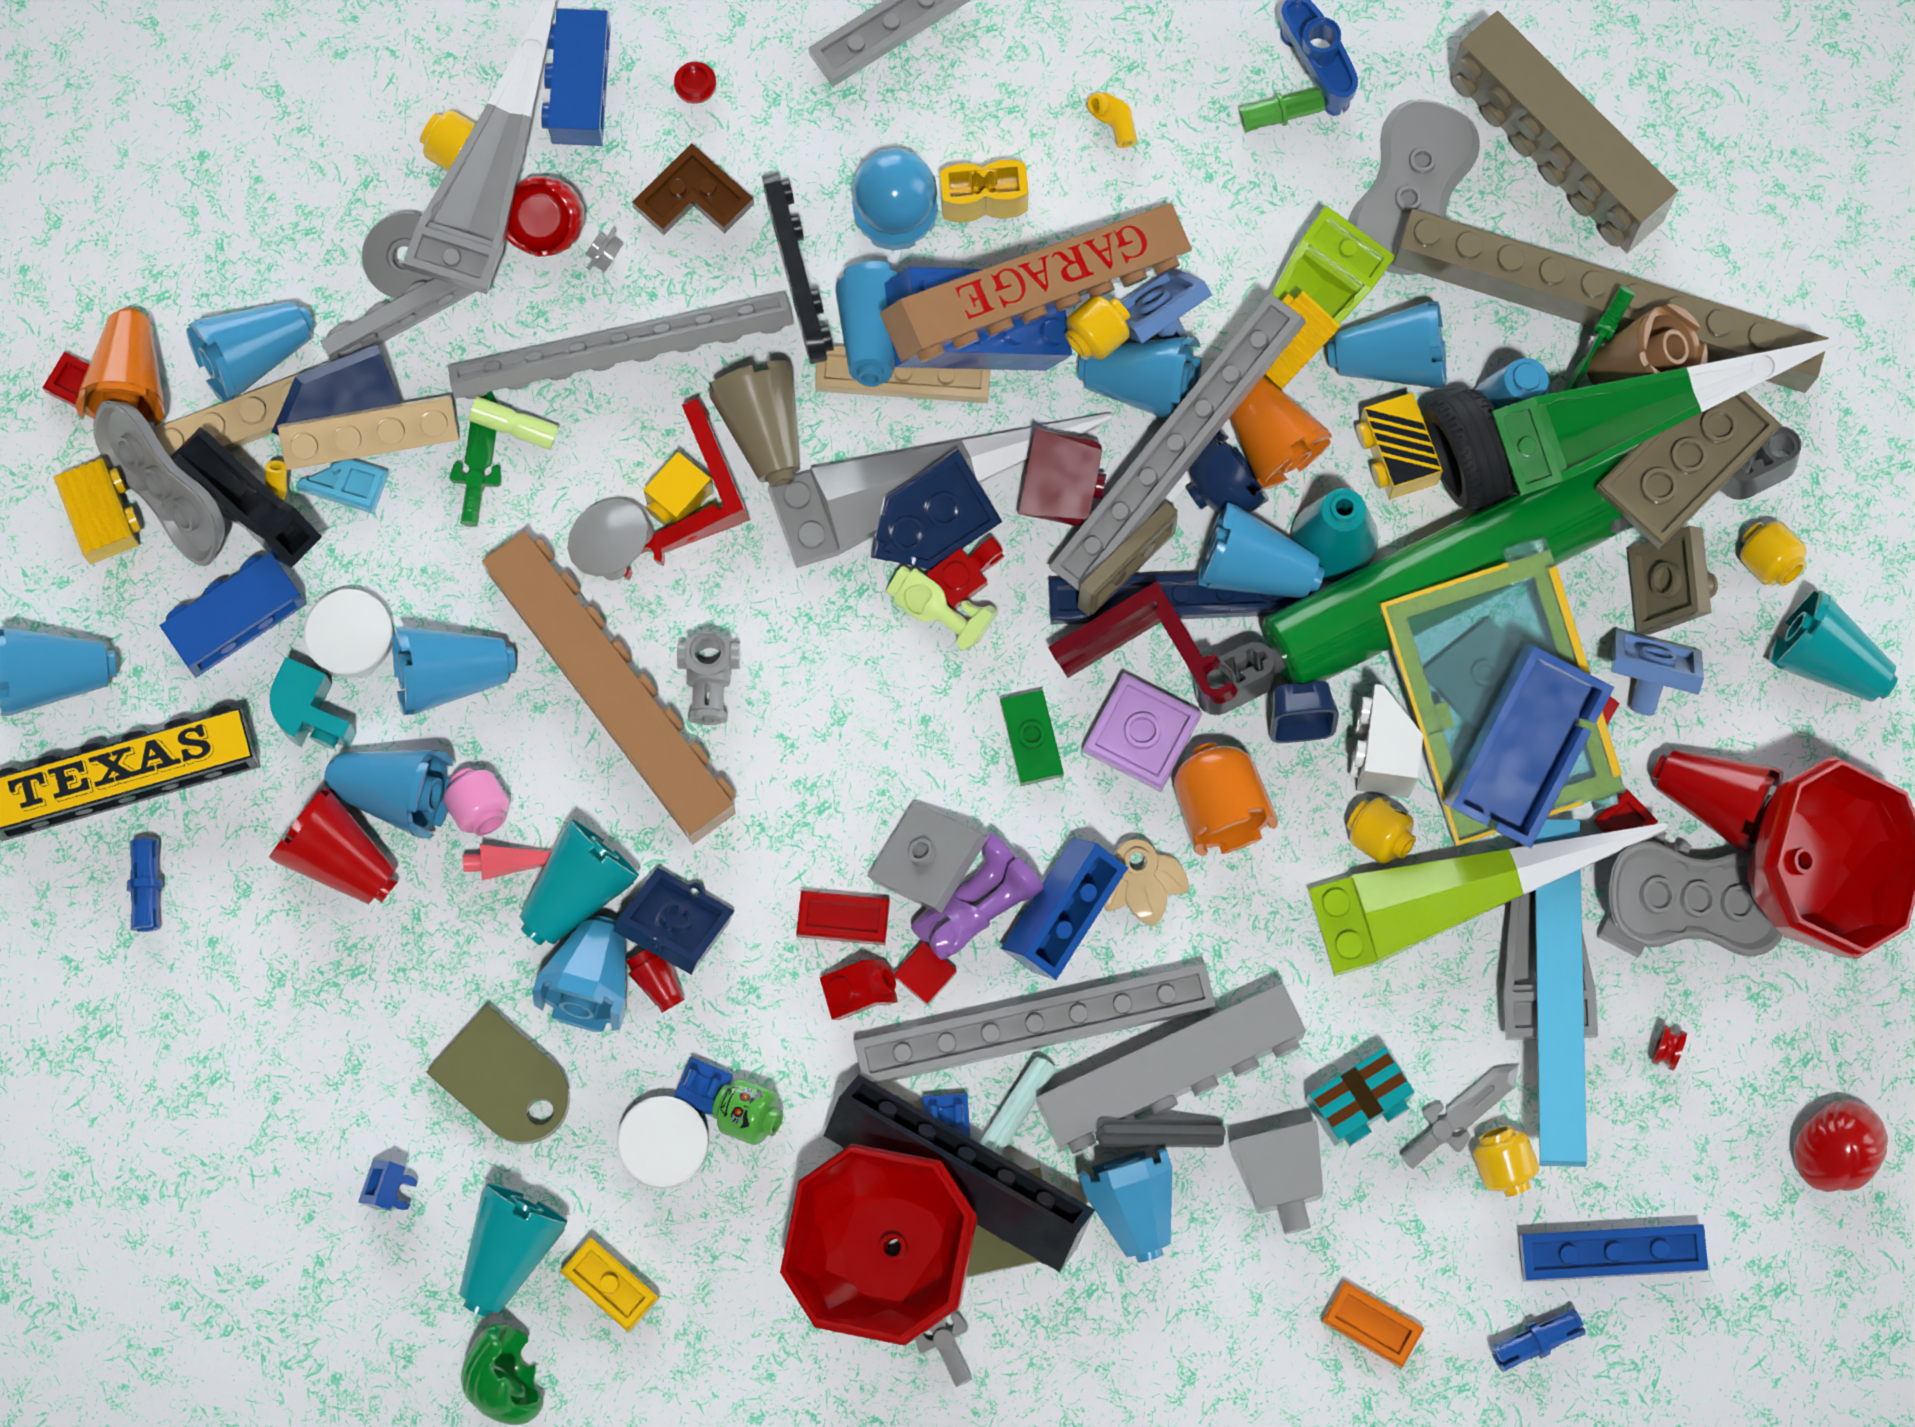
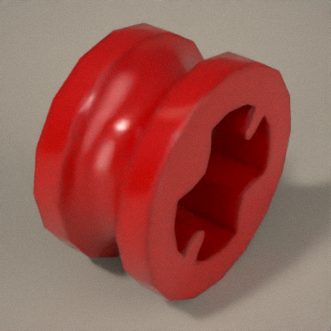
M1665 1025L1657 1040L1651 1062L1656 1065L1659 1062H1665L1668 1065V1069L1674 1071L1681 1057L1687 1032L1680 1031V1033L1675 1034L1671 1031L1670 1026Z

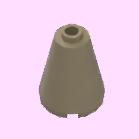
M785 360L767 361L768 370L754 371L753 365L742 367L717 378L712 382L713 388H708L711 401L758 481L768 482L770 487H778L792 482L795 479L793 474L800 470L794 376L791 364Z

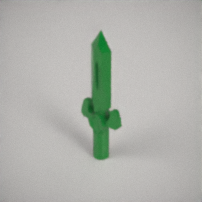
M1622 285L1618 288L1604 315L1601 316L1593 330V333L1597 334L1593 345L1577 365L1563 391L1577 389L1595 351L1604 339L1609 341L1615 332L1622 315H1624L1635 296L1634 291Z
M492 391L481 397L498 403ZM471 421L464 461L469 466V471L464 475L462 473V463L456 462L453 465L449 478L453 483L466 484L460 523L464 526L476 527L478 525L482 492L485 487L501 486V471L497 465L493 466L490 475L484 478L486 468L491 466L496 430Z

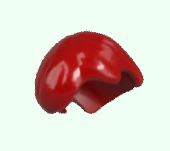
M549 176L528 177L520 181L516 186L506 239L519 250L536 257L560 254L577 242L584 227V207L579 195L573 191L572 187L558 178H551Z
M1836 1100L1828 1103L1806 1121L1797 1136L1794 1149L1797 1170L1804 1181L1817 1190L1833 1192L1859 1189L1868 1183L1878 1172L1886 1157L1888 1145L1887 1131L1879 1115L1863 1103L1855 1100Z

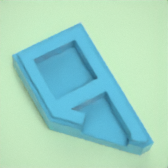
M348 459L337 461L331 464L330 468L318 474L298 480L296 487L300 492L374 514L389 474L387 470Z

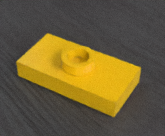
M591 1237L560 1271L561 1274L628 1333L633 1330L660 1299Z

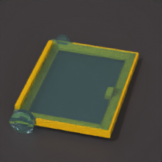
M1545 536L1502 549L1506 560L1505 563L1378 604L1416 725L1423 733V747L1455 846L1498 833L1486 825L1444 805L1443 802L1524 646H1536L1591 675L1557 566L1554 564ZM1603 712L1596 723L1578 719L1575 726L1584 727L1592 732L1548 816L1590 802L1593 810L1604 809L1619 803L1617 794L1624 792L1625 788L1621 778L1622 772Z

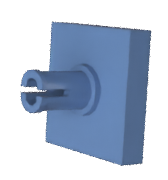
M1173 269L1154 277L1125 297L1120 302L1130 314V318L1126 321L1130 331L1129 338L1144 343L1157 333L1160 339L1190 337L1179 318L1212 296L1205 281L1180 270Z
M1616 629L1611 643V672L1637 679L1630 709L1642 715L1653 716L1663 686L1699 695L1704 680L1702 651Z

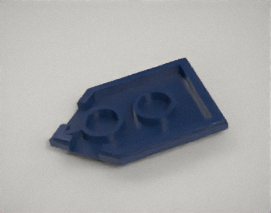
M377 343L295 375L271 433L279 436L277 428L279 424L400 404L401 401Z
M955 449L884 496L871 558L931 570L959 548L963 549L1002 523V520L958 449Z

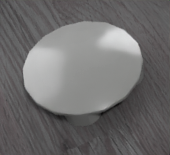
M620 498L603 500L589 507L577 518L569 533L567 550L571 562L581 572L596 577L604 576L610 581L618 580L625 575L627 567L640 556L644 546L650 542L653 537V530L647 522L645 513L635 503Z

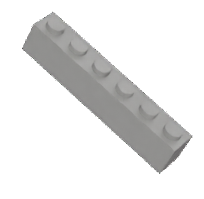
M1280 983L1038 1096L1036 1104L1059 1152L1070 1148L1072 1154L1096 1143L1094 1136L1096 1135L1097 1123L1099 1121L1136 1120V1116L1152 1110L1154 1116L1164 1113L1177 1106L1176 1098L1187 1092L1192 1091L1195 1097L1202 1095L1219 1086L1217 1078L1232 1071L1235 1077H1240L1258 1068L1260 1065L1257 1060L1274 1053L1277 1059L1294 1052L1301 1047L1298 1041L1303 1039L1306 1029L1283 983Z

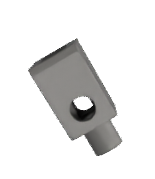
M1316 1120L1232 1140L1229 1146L1231 1155L1258 1214L1278 1210L1284 1234H1292L1311 1228L1305 1203L1319 1200L1323 1195L1319 1135Z

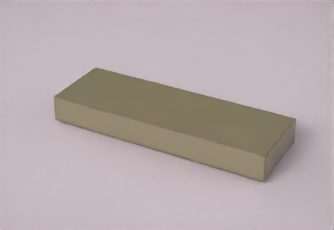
M1166 501L1080 585L1078 608L1088 616L1093 615L1175 534L1178 510Z

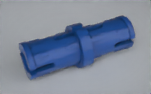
M153 839L131 840L130 879L127 880V891L131 892L130 929L132 931L137 930V932L157 931L160 929L159 891L163 890V880L159 879L158 870L159 841Z
M1571 1308L1538 1325L1535 1321L1526 1325L1525 1330L1517 1335L1490 1345V1350L1494 1353L1492 1356L1498 1368L1505 1372L1536 1356H1539L1540 1359L1549 1356L1552 1349L1586 1335V1331L1582 1327L1584 1324L1578 1312Z

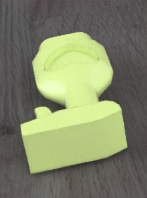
M902 566L886 589V593L894 598L893 603L915 619L922 622L939 621L959 635L957 645L963 651L981 641L999 612L991 605L978 607L965 600L961 602V607L971 617L968 621L948 606L942 588L916 568L911 571L907 567Z

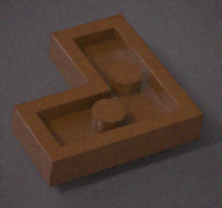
M691 143L632 201L633 208L663 235L693 207L725 234L754 205V199Z

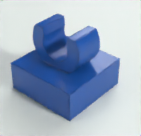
M691 1057L674 1098L685 1101L696 1111L713 1117L712 1109L716 1096L724 1085H731L734 1078L733 1074Z
M968 1094L922 1096L924 1112L970 1138Z
M373 1159L358 1203L374 1209L391 1211V1208L408 1210L410 1204L400 1201L397 1197L398 1188L401 1184L416 1187L418 1181L412 1176L403 1175L406 1167L391 1161Z

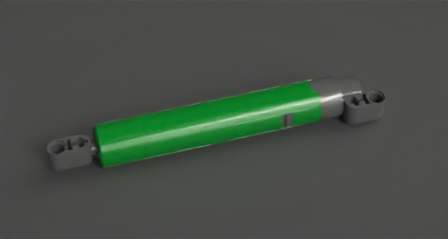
M1781 426L1721 488L1722 492L1732 499L1743 500L1788 479L1793 475L1797 467L1801 451L1799 435L1793 429ZM1637 445L1563 482L1519 496L1518 492L1266 616L1263 621L1262 630L1268 646L1261 642L1246 643L1218 657L1220 660L1218 670H1212L1207 675L1209 685L1214 683L1224 685L1226 682L1234 683L1238 690L1236 696L1223 704L1212 703L1206 698L1199 684L1195 681L1196 699L1199 707L1210 715H1221L1268 692L1275 682V674L1281 672L1288 684L1326 681L1392 648L1378 605L1379 603L1548 549L1553 566H1556L1625 530L1633 528L1634 526L1595 491V488ZM1781 450L1784 451L1788 456L1777 457L1774 456L1770 451ZM1526 580L1409 617L1407 620L1412 636L1414 637Z

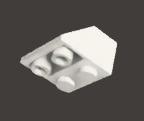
M1375 684L1370 698L1363 697L1361 708H1358L1355 734L1363 736L1362 740L1357 741L1356 751L1353 750L1350 777L1357 778L1356 791L1409 798L1419 778L1423 733L1386 687Z

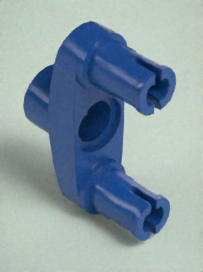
M1286 0L1280 14L1282 25L1280 31L1281 40L1284 44L1295 48L1305 67L1323 91L1327 114L1332 116L1340 115L1341 109L1343 112L1348 110L1350 101L1354 98L1358 87L1357 73L1341 42L1340 27L1334 20L1324 17L1311 0ZM1317 38L1324 39L1330 46L1327 48H1317L1310 41Z

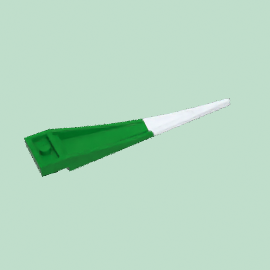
M1832 338L1535 396L1491 411L1518 494L1522 496L1563 482L1838 345L1842 339Z

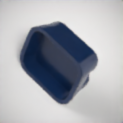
M1315 681L1305 684H1285L1274 689L1270 730L1272 742L1294 743L1326 739L1335 734L1339 712L1328 682Z

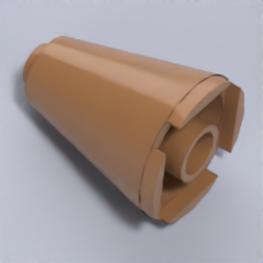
M1675 304L1654 307L1610 338L1609 341L1598 347L1587 369L1588 377L1593 385L1706 364L1708 356L1706 343L1700 344L1696 333L1701 328L1697 320L1684 308Z

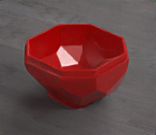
M1835 756L1828 757L1777 786L1759 826L1747 877L1751 887V894L1756 904L1784 937L1839 957L1859 959L1909 928L1915 905V810L1907 791Z
M850 1144L798 1181L780 1274L815 1328L906 1346L960 1308L974 1243L977 1215L942 1161ZM897 1239L901 1244V1251L897 1256L892 1257L888 1253V1244L892 1240Z

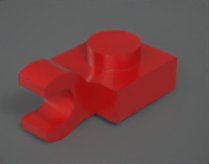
M993 537L980 545L970 557L959 548L927 572L926 576L942 588L948 606L956 610L961 606L962 601L969 600L988 585L982 573L1004 558L1002 554L1003 549Z

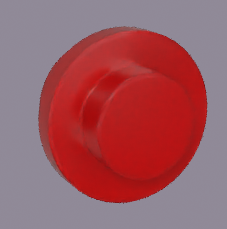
M689 62L681 66L676 72L674 88L677 95L683 101L691 104L703 103L710 99L716 90V76L713 70L706 64Z

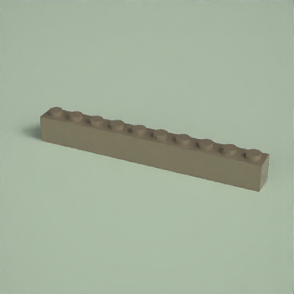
M1415 209L1411 210L1406 221L1393 262V266L1593 328L1596 327L1618 288L1622 285L1634 291L1635 296L1624 315H1622L1613 334L1619 333L1654 307L1675 304L1686 309L1697 320L1701 329L1697 330L1696 333L1700 344L1706 343L1708 351L1707 363L1829 339V337ZM1825 351L1766 381L1806 393L1819 376Z

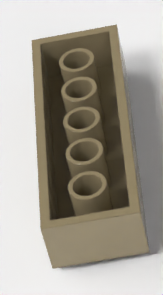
M1498 10L1460 42L1450 74L1454 87L1461 95L1466 98L1471 97L1482 108L1484 117L1494 127L1500 126L1511 137L1513 146L1524 157L1530 156L1541 167L1542 175L1551 185L1555 187L1560 186L1571 197L1570 200L1573 207L1585 217L1590 216L1601 227L1600 231L1607 242L1615 247L1620 246L1628 254L1664 222L1679 190Z

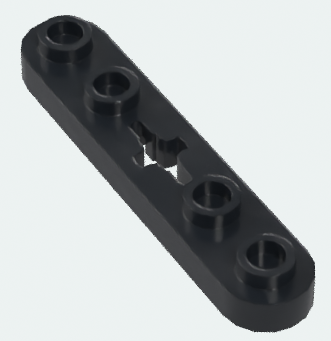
M778 172L763 175L761 178L809 363L811 365L827 361L826 352L834 350L828 325H819L817 315L824 313L818 288L810 289L797 242L804 240L799 215L790 216L788 205L794 204L789 178L781 180Z

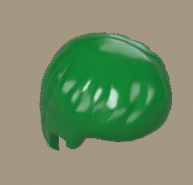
M506 1324L490 1325L475 1340L462 1366L461 1385L466 1398L482 1414L504 1424L521 1425L534 1419L540 1413L544 1402L540 1392L534 1385L536 1366L532 1364L529 1367L521 1356V1351L528 1342V1337L523 1332Z

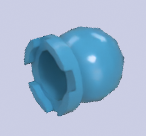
M897 147L877 151L861 164L855 174L851 188L855 225L857 228H860L863 235L872 240V244L876 247L894 251L909 249L915 246L916 241L922 239L928 231H932L938 214L936 198L938 192L936 179L932 171L916 153Z

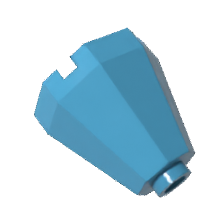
M598 916L594 920L581 922L538 974L532 991L534 1006L543 1011L546 1003L554 1008L551 1015L552 1018L560 1023L588 1031L604 1032L607 1023H611V1031L620 1030L625 1017L626 938L613 931L616 921Z
M1164 1147L1154 1149L1156 1158H1147L1145 1151H1141L1093 1166L1094 1176L1089 1177L1085 1170L1077 1173L1081 1191L1093 1209H1095V1212L1125 1256H1136L1138 1263L1163 1256L1162 1248L1171 1244L1172 1165L1168 1151Z

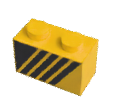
M1413 392L1363 408L1359 421L1360 424L1356 425L1357 435L1363 449L1370 448L1375 462L1371 464L1374 481L1379 489L1385 488L1388 499L1391 500L1437 485L1443 470Z

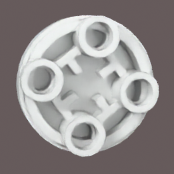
M339 590L321 598L310 610L304 624V643L315 664L328 674L341 678H366L372 675L375 669L388 656L392 647L393 625L384 606L372 595L359 590Z
M669 1096L652 1097L635 1105L624 1117L617 1135L618 1154L627 1172L640 1183L653 1188L673 1189L689 1181L703 1166L709 1147L708 1132L699 1113L685 1101Z

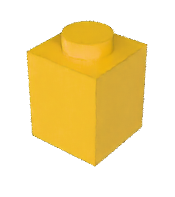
M677 452L644 488L643 491L646 503L648 504L646 510L663 525H666L668 521L675 524L693 515L712 494L711 478Z

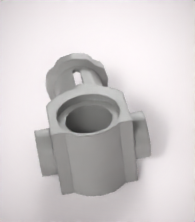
M710 631L700 632L694 637H686L685 643L677 644V668L686 669V684L693 687L692 711L688 712V721L701 725L727 722L728 714L723 711L724 688L730 685L732 669H740V643H731L730 638H722L717 633ZM706 648H714L721 653L718 660L712 664H703L698 661V654ZM707 692H709V705H707Z

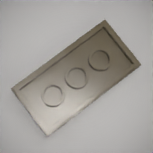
M1744 391L1639 443L1596 486L1595 491L1660 550L1780 429L1782 424Z

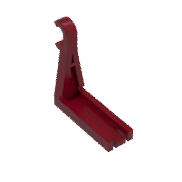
M1157 581L1048 647L1066 677L1069 678L1161 622L1210 702L1215 704L1229 702L1238 692L1234 683L1226 682L1219 689L1210 687L1207 682V675L1212 670H1218L1220 660L1216 654L1205 657L1201 655Z

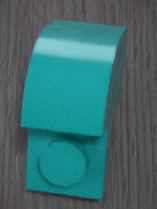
M285 657L270 690L271 712L283 733L289 740L301 748L308 733L311 732L310 739L322 746L334 749L336 744H339L349 749L357 734L351 723L320 710L332 686L327 675Z

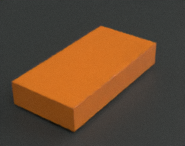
M1345 1281L1321 1323L1399 1369L1403 1368L1425 1329Z

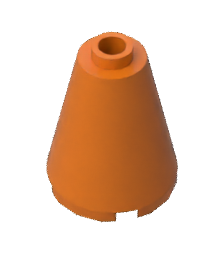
M123 308L108 317L76 396L75 407L82 419L84 418V413L95 419L99 405L107 400L126 402L132 405L143 415L148 423L154 422V427L161 423L164 417L165 405L152 324L150 319L139 310Z
M1264 376L1229 418L1254 476L1263 490L1271 489L1287 481L1285 473L1291 472L1296 468L1299 472L1318 458L1331 443L1329 438H1332V435L1328 429Z

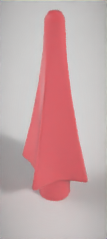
M480 844V854H462L463 872L481 871L483 881L511 873L540 868L546 865L552 851Z

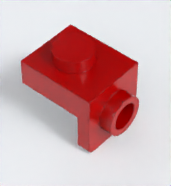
M861 960L819 977L832 1020H843L877 1005H892L898 1002L895 992V976L885 960Z

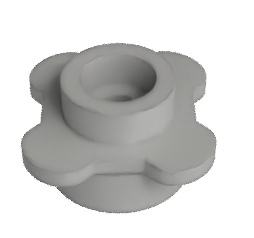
M614 229L611 230L607 237L600 233L597 235L585 254L592 259L587 269L591 270L593 266H596L605 272L623 245L622 242L613 237L616 233Z

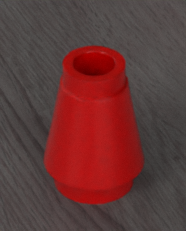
M646 949L626 961L631 970L628 975L650 1000L658 1006L661 1013L685 1000L681 994V989L671 963Z

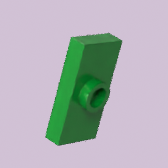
M1043 690L1000 699V706L1020 787L1063 777L1064 772Z

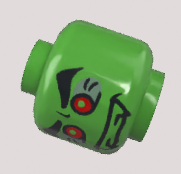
M738 1079L730 1086L724 1085L717 1094L712 1109L713 1118L717 1119V1126L721 1133L752 1145L763 1142L768 1135L774 1136L778 1132L783 1120V1111L779 1110V1099L776 1092L745 1079Z

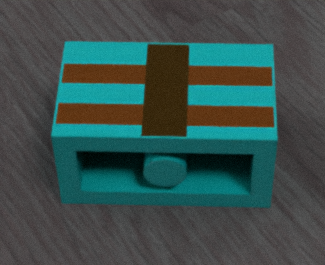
M1383 1047L1310 1093L1305 1102L1333 1145L1337 1146L1346 1141L1350 1147L1372 1133L1369 1125L1376 1120L1384 1117L1388 1123L1409 1110L1410 1107L1407 1101L1411 1099L1415 1091L1386 1047Z

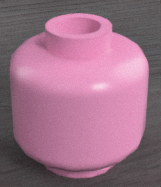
M465 768L450 778V786L444 793L443 801L461 831L484 836L502 826L506 821L505 814L509 809L510 803L507 795L491 771L484 769L473 771L472 768Z

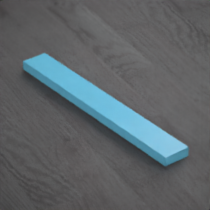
M1546 819L1534 844L1580 837V820ZM1580 869L1535 890L1539 1166L1586 1167Z

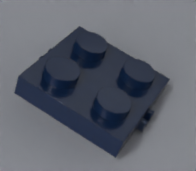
M657 867L618 918L613 931L692 975L730 923L735 910L706 895L701 884L692 882L688 885ZM692 888L697 889L699 893L697 895H693L691 893Z

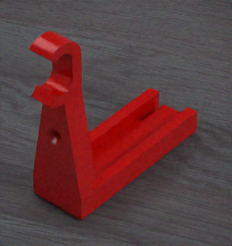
M698 398L682 404V407L723 506L717 508L713 504L653 534L652 539L644 546L641 554L648 551L653 552L654 561L662 566L665 564L664 553L751 520L711 427L710 418ZM628 567L623 577L630 581L633 573Z

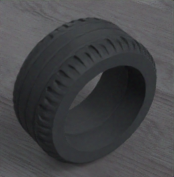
M1474 389L1464 390L1435 401L1429 405L1424 416V423L1443 470L1440 479L1453 501L1466 510H1476L1506 498L1513 493L1516 487L1491 415V411L1496 409L1484 394Z

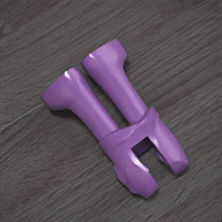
M993 832L986 836L987 841L981 849L984 858L982 867L975 875L956 889L943 912L939 914L927 908L911 925V929L917 937L924 942H930L931 950L940 960H944L961 951L974 936L989 927L990 920L1019 902L1032 899L1045 889L1033 870L1020 857L1015 858L1005 843ZM998 885H1000L992 894H990L981 903H979L975 907L972 906L973 903H975L981 897H983L991 890L996 888Z

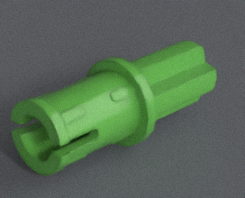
M1312 88L1282 96L1279 92L1275 93L1274 98L1239 106L1240 121L1245 133L1279 123L1282 126L1288 125V120L1324 111L1325 100L1319 88Z

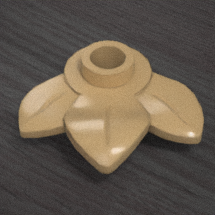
M1142 839L1126 840L1118 846L1114 857L1129 868L1104 907L1106 911H1114L1127 904L1137 919L1147 925L1155 926L1165 912L1168 900L1167 894H1183L1189 891L1187 875L1175 858L1157 855L1154 847L1147 841ZM1134 853H1140L1144 859L1143 866L1137 870L1132 869L1129 864V859Z

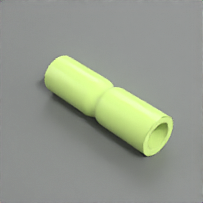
M478 396L475 398L468 421L501 433H510L515 438L551 450L559 428L558 425L525 413H517L509 407Z

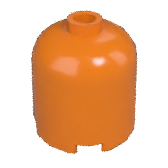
M1216 743L1200 745L1192 750V756L1176 771L1174 779L1175 794L1192 847L1198 855L1205 856L1208 853L1207 848L1218 846L1222 854L1245 848L1263 839L1260 832L1261 829L1267 825L1272 829L1278 826L1277 815L1254 761L1250 755L1238 747H1217Z

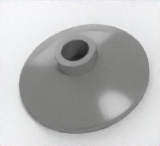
M397 213L387 216L372 227L364 240L362 247L364 272L372 285L389 297L398 299L403 296V292L409 286L422 281L427 283L434 279L433 277L404 269L403 261H397L395 258V252L399 247H409L415 227L421 218L419 215Z

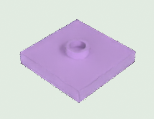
M1123 673L1082 752L1162 792L1195 730L1202 712Z

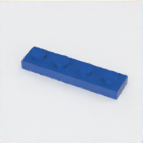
M1704 1224L1537 1233L1519 1236L1523 1282L1694 1273L1709 1270Z

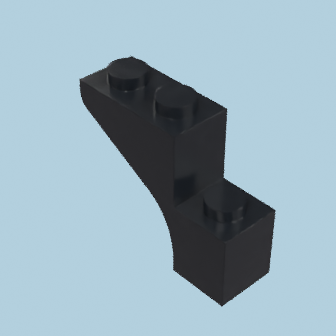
M199 427L170 457L183 472L209 492L221 513L227 519L245 528L268 553L271 552L276 560L292 568L322 538L294 506L288 504L268 489L203 428Z

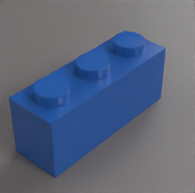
M556 9V22L551 25L547 43L548 49H553V63H546L544 70L545 89H551L550 103H543L541 110L542 129H548L552 144L603 146L611 25L607 10Z
M269 552L263 557L262 555H256L248 559L240 567V572L227 581L221 579L209 585L203 591V596L192 604H182L174 608L167 614L166 621L159 626L191 673L197 678L306 604L273 554Z
M1072 837L1042 883L1045 889L1033 897L1000 949L1032 973L1057 980L1129 867L1099 844Z

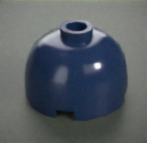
M1220 429L1188 469L1193 484L1187 488V491L1201 510L1209 506L1219 515L1220 511L1226 508V503L1228 502L1250 513L1269 501V497L1262 492L1256 493L1262 487L1257 482L1251 466L1237 447L1233 450L1230 449L1226 443L1229 436Z

